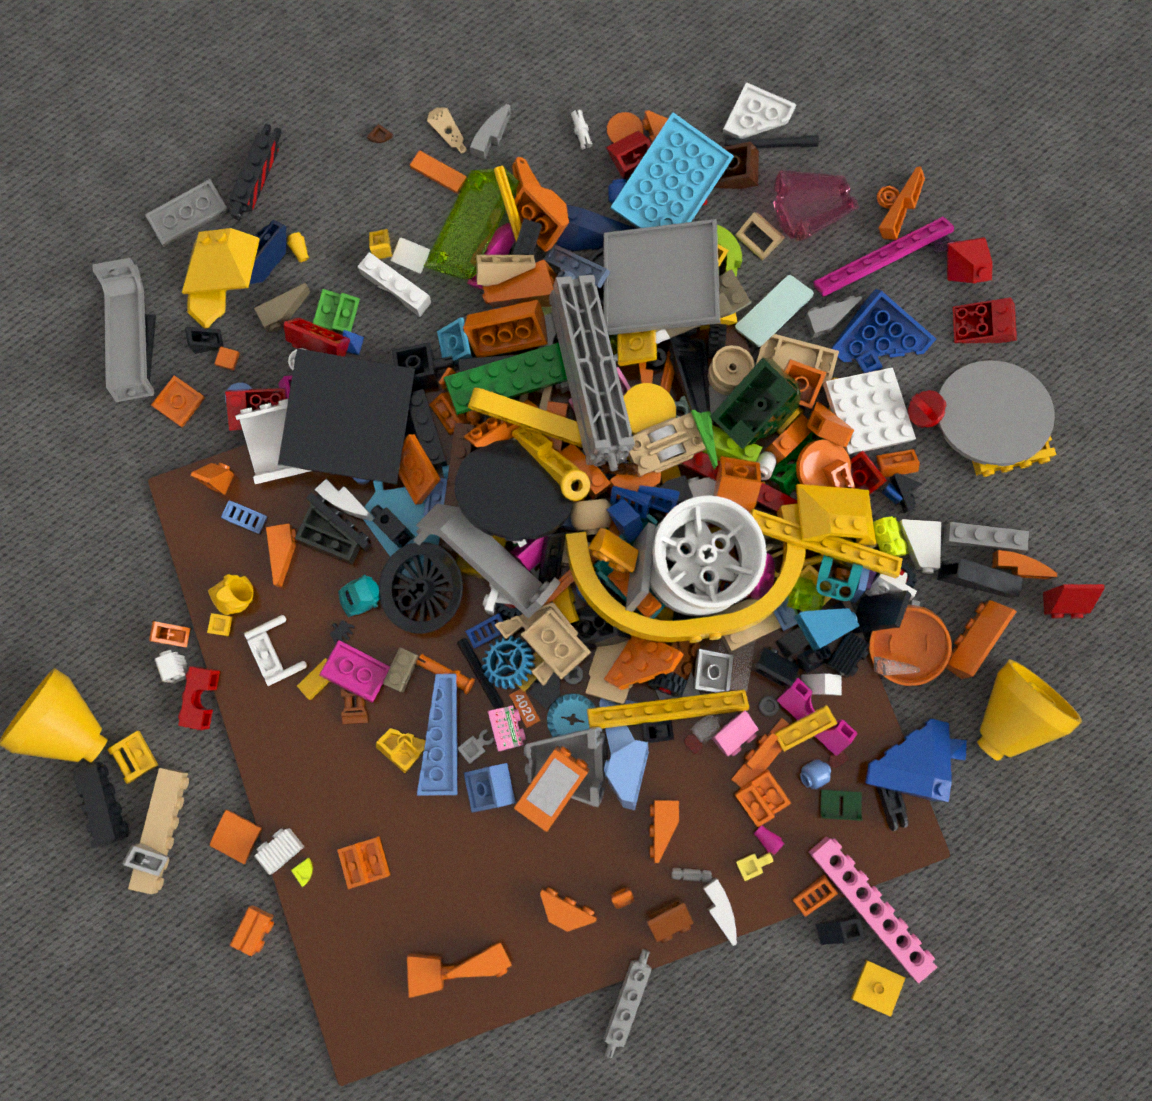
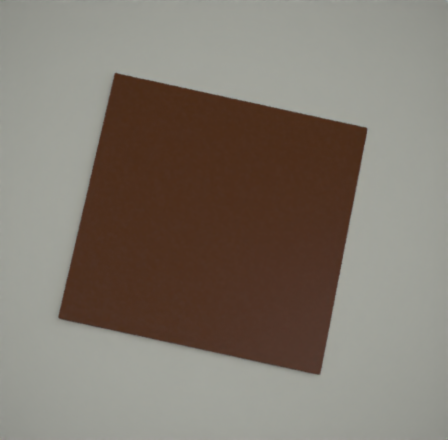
M736 324L726 325L725 345L739 346L750 353L744 336L735 330ZM697 327V333L689 338L703 339L706 349H708L709 328L700 330ZM617 334L609 335L613 356L618 353ZM558 338L555 340L554 344L559 343ZM665 340L656 345L657 348L665 352L667 357L668 345ZM537 346L512 351L501 356L519 355L539 348ZM708 358V369L713 358ZM618 361L615 362L616 368L619 367L631 388L640 384L637 363L619 366ZM646 362V369L652 370V369H650V368L648 367L647 362ZM664 367L660 370H653L652 384L660 386ZM674 372L670 395L674 402H677L684 396V393ZM439 385L438 387L424 389V392L430 404L437 396L448 392L447 388L441 389ZM553 385L551 401L569 403L568 400L571 398L570 391L562 394L560 389H556L555 385ZM537 391L530 392L527 399L540 407L543 393ZM569 404L567 418L577 422L575 412ZM430 407L443 452L449 465L454 433L449 435ZM676 410L677 416L685 415L682 410ZM716 422L712 424L716 427L721 428ZM777 431L765 438H759L754 443L763 447L760 454L765 452L764 450L780 435ZM563 441L562 450L570 444ZM247 444L154 476L148 480L206 667L220 670L217 690H214L256 825L263 828L259 834L262 844L265 842L269 844L274 840L273 835L281 828L283 830L290 828L304 845L302 850L273 873L272 876L337 1082L340 1086L623 981L631 960H638L642 949L650 951L646 963L652 969L729 941L708 910L714 904L703 889V886L708 882H703L702 880H683V878H680V880L673 879L671 876L672 868L711 871V880L714 878L718 879L730 902L737 938L802 913L793 899L826 874L808 853L826 836L831 840L835 838L842 846L840 851L844 856L848 854L855 862L854 868L857 871L861 870L869 880L866 882L870 887L950 857L949 849L929 800L901 793L909 825L903 828L898 823V830L891 831L886 821L887 816H885L877 787L865 784L868 764L874 759L880 760L885 756L884 752L895 744L899 746L905 741L878 671L871 659L870 651L864 660L860 659L857 663L859 669L853 677L844 678L841 676L842 695L811 696V703L815 711L828 705L836 721L843 719L858 733L852 743L836 756L820 740L813 736L786 751L782 749L767 767L791 801V804L775 813V817L762 826L781 837L785 844L775 855L770 852L774 861L761 867L762 874L744 881L736 861L753 853L756 855V858H759L768 852L754 835L759 827L756 826L735 796L741 787L731 779L746 762L745 757L750 750H755L760 745L757 743L765 733L768 735L781 718L789 724L797 721L780 703L778 712L775 715L764 716L760 713L758 704L763 697L771 696L777 700L787 688L776 684L751 670L764 647L768 648L770 646L779 651L778 655L784 657L775 642L799 627L798 624L784 631L781 627L731 653L728 652L721 638L717 640L704 638L698 642L701 644L700 649L733 655L730 691H746L749 703V710H746V712L759 729L755 732L757 736L750 743L745 741L740 746L742 748L740 752L735 756L731 754L726 756L711 737L742 711L672 720L674 740L648 743L649 754L635 810L623 808L610 787L608 780L604 779L601 788L605 790L599 807L570 798L546 832L515 810L514 807L531 784L528 783V775L525 774L526 763H529V759L524 755L525 744L553 737L547 725L549 708L546 710L529 694L531 691L529 688L526 694L541 721L526 728L521 718V721H518L519 729H524L526 740L523 741L524 745L498 751L488 711L495 709L457 644L459 640L466 638L483 666L486 663L482 661V658L488 656L485 654V650H491L489 644L496 645L495 639H499L502 642L503 635H500L474 649L465 632L493 616L487 614L483 606L486 594L490 595L491 592L490 583L486 579L461 572L463 594L459 608L448 623L429 633H410L397 627L386 616L380 600L377 603L378 607H373L365 613L348 617L341 606L338 591L347 583L361 578L363 575L372 577L373 581L379 585L382 570L390 558L363 519L351 516L337 509L341 513L339 517L343 521L348 519L356 526L354 530L358 534L362 531L370 538L368 543L371 547L366 552L360 546L353 565L303 546L296 541V547L282 587L273 585L266 527L291 524L298 533L311 504L306 497L311 492L317 496L318 492L315 489L325 479L338 491L345 487L365 507L376 492L372 480L366 484H358L353 477L309 471L255 484L253 479L255 471ZM576 446L580 451L583 450V448ZM791 460L788 465L794 464V460ZM220 462L229 466V470L234 473V476L224 495L205 487L190 476L191 473L210 463L218 465ZM678 464L681 476L685 475L687 480L699 477V480L706 478ZM437 469L436 472L439 477L444 478L443 469ZM785 471L779 472L775 476L781 478ZM399 475L397 484L383 482V490L405 487ZM769 479L761 480V482L764 481L766 485L781 492L779 484ZM661 480L657 488H660L663 485ZM795 489L789 496L797 500ZM605 491L594 500L607 499L610 503L611 497ZM588 494L584 497V501L592 500ZM229 500L268 517L260 534L221 518ZM328 501L325 503L329 508L333 506ZM756 504L754 508L755 510L778 517L777 513L759 504ZM242 510L237 519L238 521H240L244 511ZM251 514L248 515L245 524H248ZM256 517V518H255V521H254L252 527L255 528V526H256V524H257V522H258V520H259V517ZM558 528V529H557V530H564V531L566 532V534L579 533V532H581V531L566 530V528ZM596 534L586 535L587 542H592ZM506 540L504 548L510 553L516 546H513L512 541ZM734 545L736 558H739L736 545ZM783 547L766 553L772 555L782 550ZM806 549L805 559L820 553ZM783 554L773 558L777 573L781 569ZM822 562L812 566L819 572ZM832 562L829 576L835 578L836 566L834 562ZM540 564L534 568L535 571L540 568ZM561 565L560 578L570 569V566ZM227 574L238 575L239 577L246 576L253 585V601L249 603L244 611L226 615L232 617L229 636L207 633L211 613L225 615L216 608L208 590L222 581ZM774 577L773 585L775 584L777 577ZM399 578L398 585H411L409 582ZM574 581L570 586L576 599L573 602L575 609L588 606L587 602L578 597ZM601 581L603 587L612 597L622 600ZM398 589V596H400V594L405 589ZM840 592L843 596H847V593ZM411 597L408 600L409 606L412 604ZM831 598L819 610H827L841 600ZM739 600L738 602L732 604L731 606L736 605V604H738V603H740V602H742V601H745V600ZM842 601L846 608L854 612L850 601ZM794 604L798 614L802 611ZM427 609V621H430L431 617H429V610ZM407 610L406 613L410 615L411 610ZM420 610L415 620L420 621ZM284 615L286 622L266 631L270 638L283 670L301 661H305L307 667L268 686L244 633ZM343 620L355 626V628L349 627L351 632H353L352 635L347 633L350 640L342 636L343 641L390 667L400 647L418 656L424 654L453 671L459 670L462 675L475 679L474 685L467 695L457 687V748L472 736L477 740L483 730L488 731L484 734V740L489 741L491 738H494V741L490 745H484L483 748L486 752L471 764L468 763L457 749V795H417L423 754L404 773L376 748V742L390 728L398 730L402 734L409 733L416 738L426 740L436 674L414 665L415 669L404 693L382 684L373 703L364 699V708L368 713V723L343 725L341 717L344 709V698L341 697V689L347 693H354L329 682L314 698L309 700L297 687L325 658L328 660L335 647V642L330 636V632L335 630L332 626L334 623L339 626ZM488 624L493 634L496 633L492 624ZM482 627L481 629L485 637H488L487 632L485 631L484 627ZM523 627L512 635L515 639L519 637L523 640L522 642L526 641L521 636L525 631ZM477 630L474 631L478 641H481ZM855 633L856 636L865 641L862 633ZM844 635L827 644L832 654ZM810 644L789 657L797 661V655L810 649ZM590 648L591 653L578 664L583 671V678L579 684L570 685L564 678L560 679L559 697L567 694H579L588 698L596 708L600 707L599 702L601 698L585 693L591 677L589 671L597 648ZM507 649L503 653H508L514 649ZM521 656L520 661L518 662V667H519V668H520L521 663H522V656ZM497 658L495 667L499 663V658ZM504 658L507 661V664L513 667L511 662ZM695 660V662H694V665H693V668H692V672H691L692 675H693V678H694V675H695L696 660ZM826 663L807 673L839 675L827 667ZM799 667L795 680L797 678L801 680V675L806 674L805 670ZM509 672L502 677L513 675L515 672ZM649 681L634 683L629 689L626 700L640 703L656 701L659 698L656 690L648 685ZM492 683L504 703L500 708L514 706V710H516L509 695L521 688L515 684V689H511L509 686L507 689H503L502 686L498 688L495 686V683ZM699 691L700 695L712 694L709 692ZM352 697L353 708L356 707V697ZM572 714L571 717H561L570 721V725H574L575 722L584 723V721L577 719L575 714ZM641 724L627 725L633 738L643 742ZM603 728V729H602V732H600V733H604V734H605L606 742H607L608 760L610 761L611 752H610V748H609V743H608V739H607L606 730H605V728ZM818 759L830 766V781L818 789L807 788L800 779L801 769L804 765ZM507 763L516 803L472 813L464 773ZM821 790L862 792L861 812L863 821L820 818ZM840 796L839 815H842L843 796ZM653 800H678L679 823L659 863H654L653 858H650V846H653V837H650V825H653V817H650V804H653ZM379 836L390 876L348 889L337 850ZM833 855L830 858L831 865L838 862L837 855ZM307 858H310L313 867L312 876L309 882L302 887L291 870ZM850 871L845 872L843 875V880L847 881L851 878ZM824 883L822 885L826 892H829L830 890ZM547 887H550L558 892L557 896L563 899L569 897L577 902L576 906L582 909L586 906L594 910V915L597 916L595 923L568 932L550 923L540 895L542 888L547 889ZM629 887L635 901L620 909H616L611 899V893ZM864 887L858 888L856 892L864 890ZM817 888L815 891L821 898L823 895ZM838 889V894L826 903H824L823 905L843 898L845 896ZM810 893L808 896L815 903L816 899ZM803 898L802 902L805 904L807 908H809L810 905L805 900V898ZM682 899L694 924L690 925L691 929L684 933L678 931L672 934L673 938L667 942H657L645 917ZM495 943H501L512 965L507 968V973L498 978L495 975L444 979L442 990L409 998L407 956L409 954L440 956L443 959V967H455Z

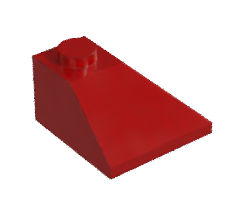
M985 237L947 243L948 281L979 283L992 280V259Z

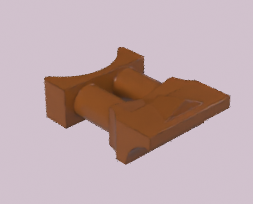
M341 689V697L344 698V709L341 713L343 725L368 723V713L364 708V699ZM352 697H356V707L354 708L352 707Z

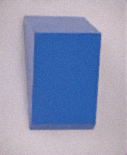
M624 499L619 500L606 509L627 543L638 537L642 532L643 526L640 515Z

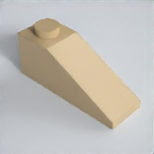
M476 255L477 285H497L535 268L534 255Z

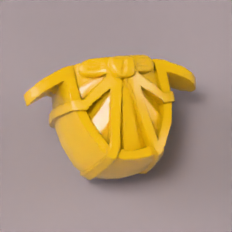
M227 574L222 581L208 590L216 608L225 615L242 612L253 601V585L246 576L239 577L238 575Z

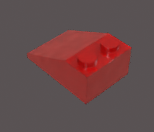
M1063 584L1044 591V615H1051V619L1064 618V615H1071V619L1083 618V615L1089 614L1093 610L1105 589V584Z

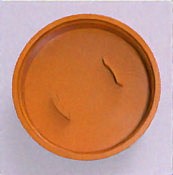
M917 605L907 606L900 628L871 631L869 637V650L875 667L885 678L900 685L916 686L932 681L942 673L951 656V638L944 622L931 610Z

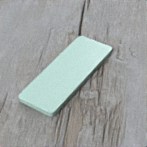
M788 275L735 325V330L757 347H761L813 297L814 292L793 276Z

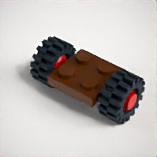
M675 612L672 621L696 619L699 617ZM667 642V645L681 651L684 655L673 672L654 676V679L649 680L648 685L667 695L678 698L682 697L697 657V649H700L701 646L698 642Z

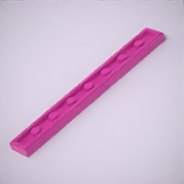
M943 216L813 282L814 287L824 297L954 232V226Z

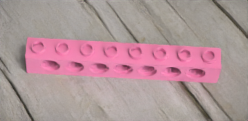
M826 836L808 853L917 983H920L937 968L933 963L935 958L927 949L925 951L922 950L919 946L922 944L921 941L914 934L910 935L906 930L908 928L907 924L901 918L897 919L893 915L895 910L888 902L883 903L879 898L882 895L877 888L868 885L866 882L869 880L861 870L857 871L854 868L855 862L848 854L844 856L840 851L842 846L835 838L831 840ZM833 855H837L838 862L831 865L830 858ZM850 871L851 878L847 881H844V873ZM864 887V894L858 897L856 895L857 889ZM873 903H877V910L870 912V906ZM890 919V926L883 928V922ZM903 935V942L896 944L897 937ZM917 951V957L914 960H910V954Z

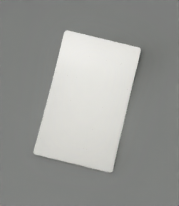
M400 237L391 261L421 274L430 249ZM378 285V288H381V289H383V290L388 291L387 289H385V288H383L382 286Z

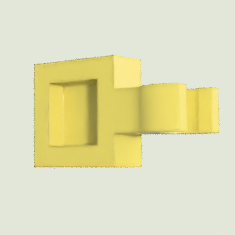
M753 853L736 861L744 881H747L762 874L761 867L772 863L774 860L770 853L764 854L759 858H756V855Z

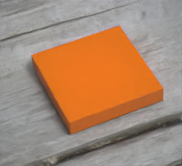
M174 375L151 406L183 428L205 397Z

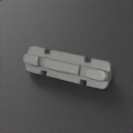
M672 868L671 876L673 879L678 880L683 878V880L711 882L712 873L709 870L700 871L685 868L681 870V868Z

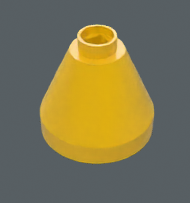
M1008 660L997 673L980 727V732L983 736L977 743L990 757L1000 761L1004 755L1013 757L1071 734L1082 722V719L1076 710L1040 677L1020 663Z
M53 668L10 722L0 738V746L15 754L79 762L83 758L91 763L102 751L108 739L100 735L102 727L70 678L56 668Z

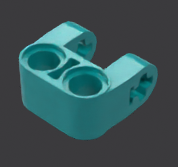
M824 555L817 579V591L823 596L841 601H849L855 594L863 566L853 563L848 581L829 576L833 558ZM828 581L831 583V588L823 590L820 587V583ZM847 586L851 589V593L843 596L839 591L840 588Z

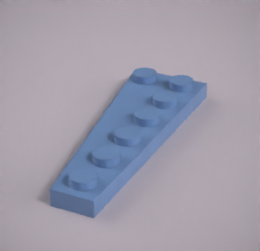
M457 673L436 674L417 795H457Z

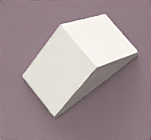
M801 675V681L813 691L812 695H842L841 675Z

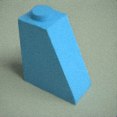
M849 608L803 611L794 616L813 651L822 648L859 626L857 616Z

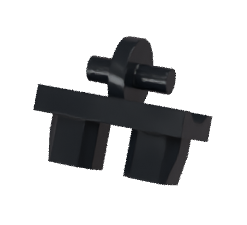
M828 645L815 651L810 648L797 655V664L807 674L828 662L826 658L832 656Z

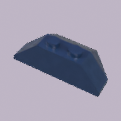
M272 220L269 225L263 227L254 235L260 240L249 284L263 282L286 254V226Z

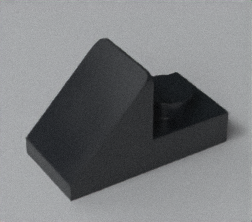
M899 473L894 474L890 477V480L903 498L900 501L904 513L910 512L916 508V500L909 491L918 489L922 484Z

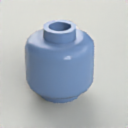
M815 759L802 767L800 779L807 788L818 789L830 781L831 768L827 763Z

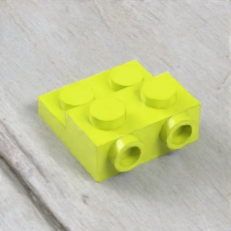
M885 517L873 522L875 538L881 552L896 557L909 554L907 542L903 539L901 526L896 517Z

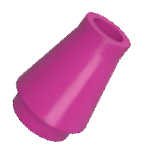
M762 825L754 833L767 852H771L773 855L785 844L781 837Z

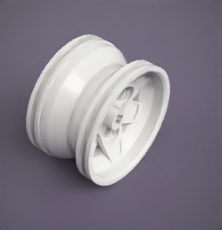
M699 496L680 503L655 528L649 584L652 592L664 605L673 611L696 617L719 613L743 599L758 584L766 563V544L758 523L742 506L723 497ZM706 522L722 529L711 534ZM684 525L685 538L671 537L675 530ZM715 540L722 542L723 549H718L715 546ZM734 545H736L739 562L729 555ZM680 546H686L689 554H683ZM666 559L675 563L670 571L667 568ZM703 573L711 575V582L704 580ZM719 579L732 582L727 589L718 593ZM690 584H693L695 594L690 593L683 588L687 587Z

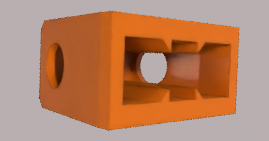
M409 954L407 956L409 998L442 990L444 979H455L444 978L442 974L454 968V966L443 967V959L440 956Z

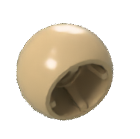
M607 499L574 502L570 513L571 523L577 531L584 530L586 535L597 534L600 528L610 527L612 518L606 510L611 506Z

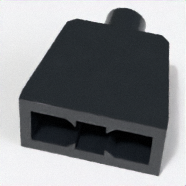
M376 505L371 510V514L375 517L373 522L397 547H404L415 537L387 507L383 509L380 505Z

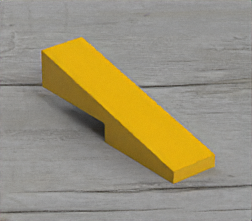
M523 427L512 431V436L560 485L563 476L568 471L579 470L577 466L554 450L552 442L542 434Z

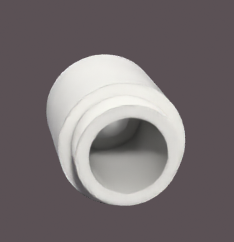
M763 452L758 456L756 462L760 463L761 480H767L771 477L775 468L776 457L771 452Z

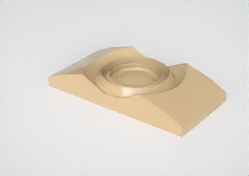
M774 334L761 346L756 364L762 358L773 359L784 370L789 359L827 372L823 380L824 383L832 379L839 351Z

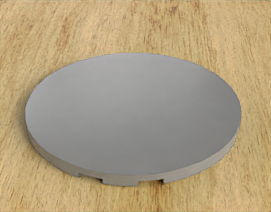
M993 360L968 364L955 371L945 381L939 392L946 401V413L938 423V427L941 429L945 440L955 451L974 462L984 465L1009 466L1024 460L1026 461L1043 448L1052 433L1055 411L1048 391L1034 375L1014 364Z

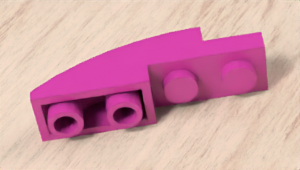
M506 223L494 231L474 255L471 264L475 268L467 282L471 287L483 290L482 285H477L476 255H508L510 253V249L515 241L510 223Z

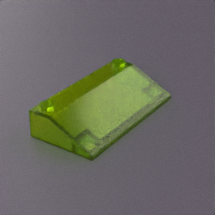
M494 169L470 171L423 265L424 267L459 279H472L476 274V255H484L506 210ZM505 169L512 195H514L520 181Z

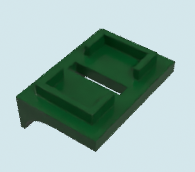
M821 790L820 818L863 821L861 812L862 792ZM840 796H843L842 815H839Z

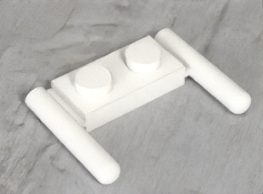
M284 615L244 633L268 686L307 667V663L301 661L283 670L270 638L266 631L286 622Z

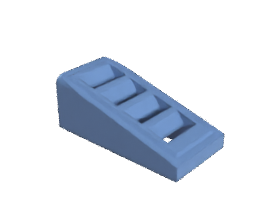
M230 500L221 516L225 521L257 534L261 533L268 518L261 513ZM242 510L244 511L240 521H238L237 519ZM251 514L248 524H245L248 515ZM256 517H259V520H258V522H257L255 528L252 527V525H253V523H254V521H255V518H256Z

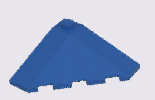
M875 289L861 305L831 349L839 351L838 358L843 362H852V359H856L872 349L877 357L883 355L899 357L905 356L904 353L915 352L916 355L924 354L936 338L883 291Z
M932 718L924 722L925 727L921 730L915 729L904 737L906 741L899 746L897 744L893 745L884 752L885 756L880 760L874 759L868 764L865 784L934 802H949L952 783L949 723Z

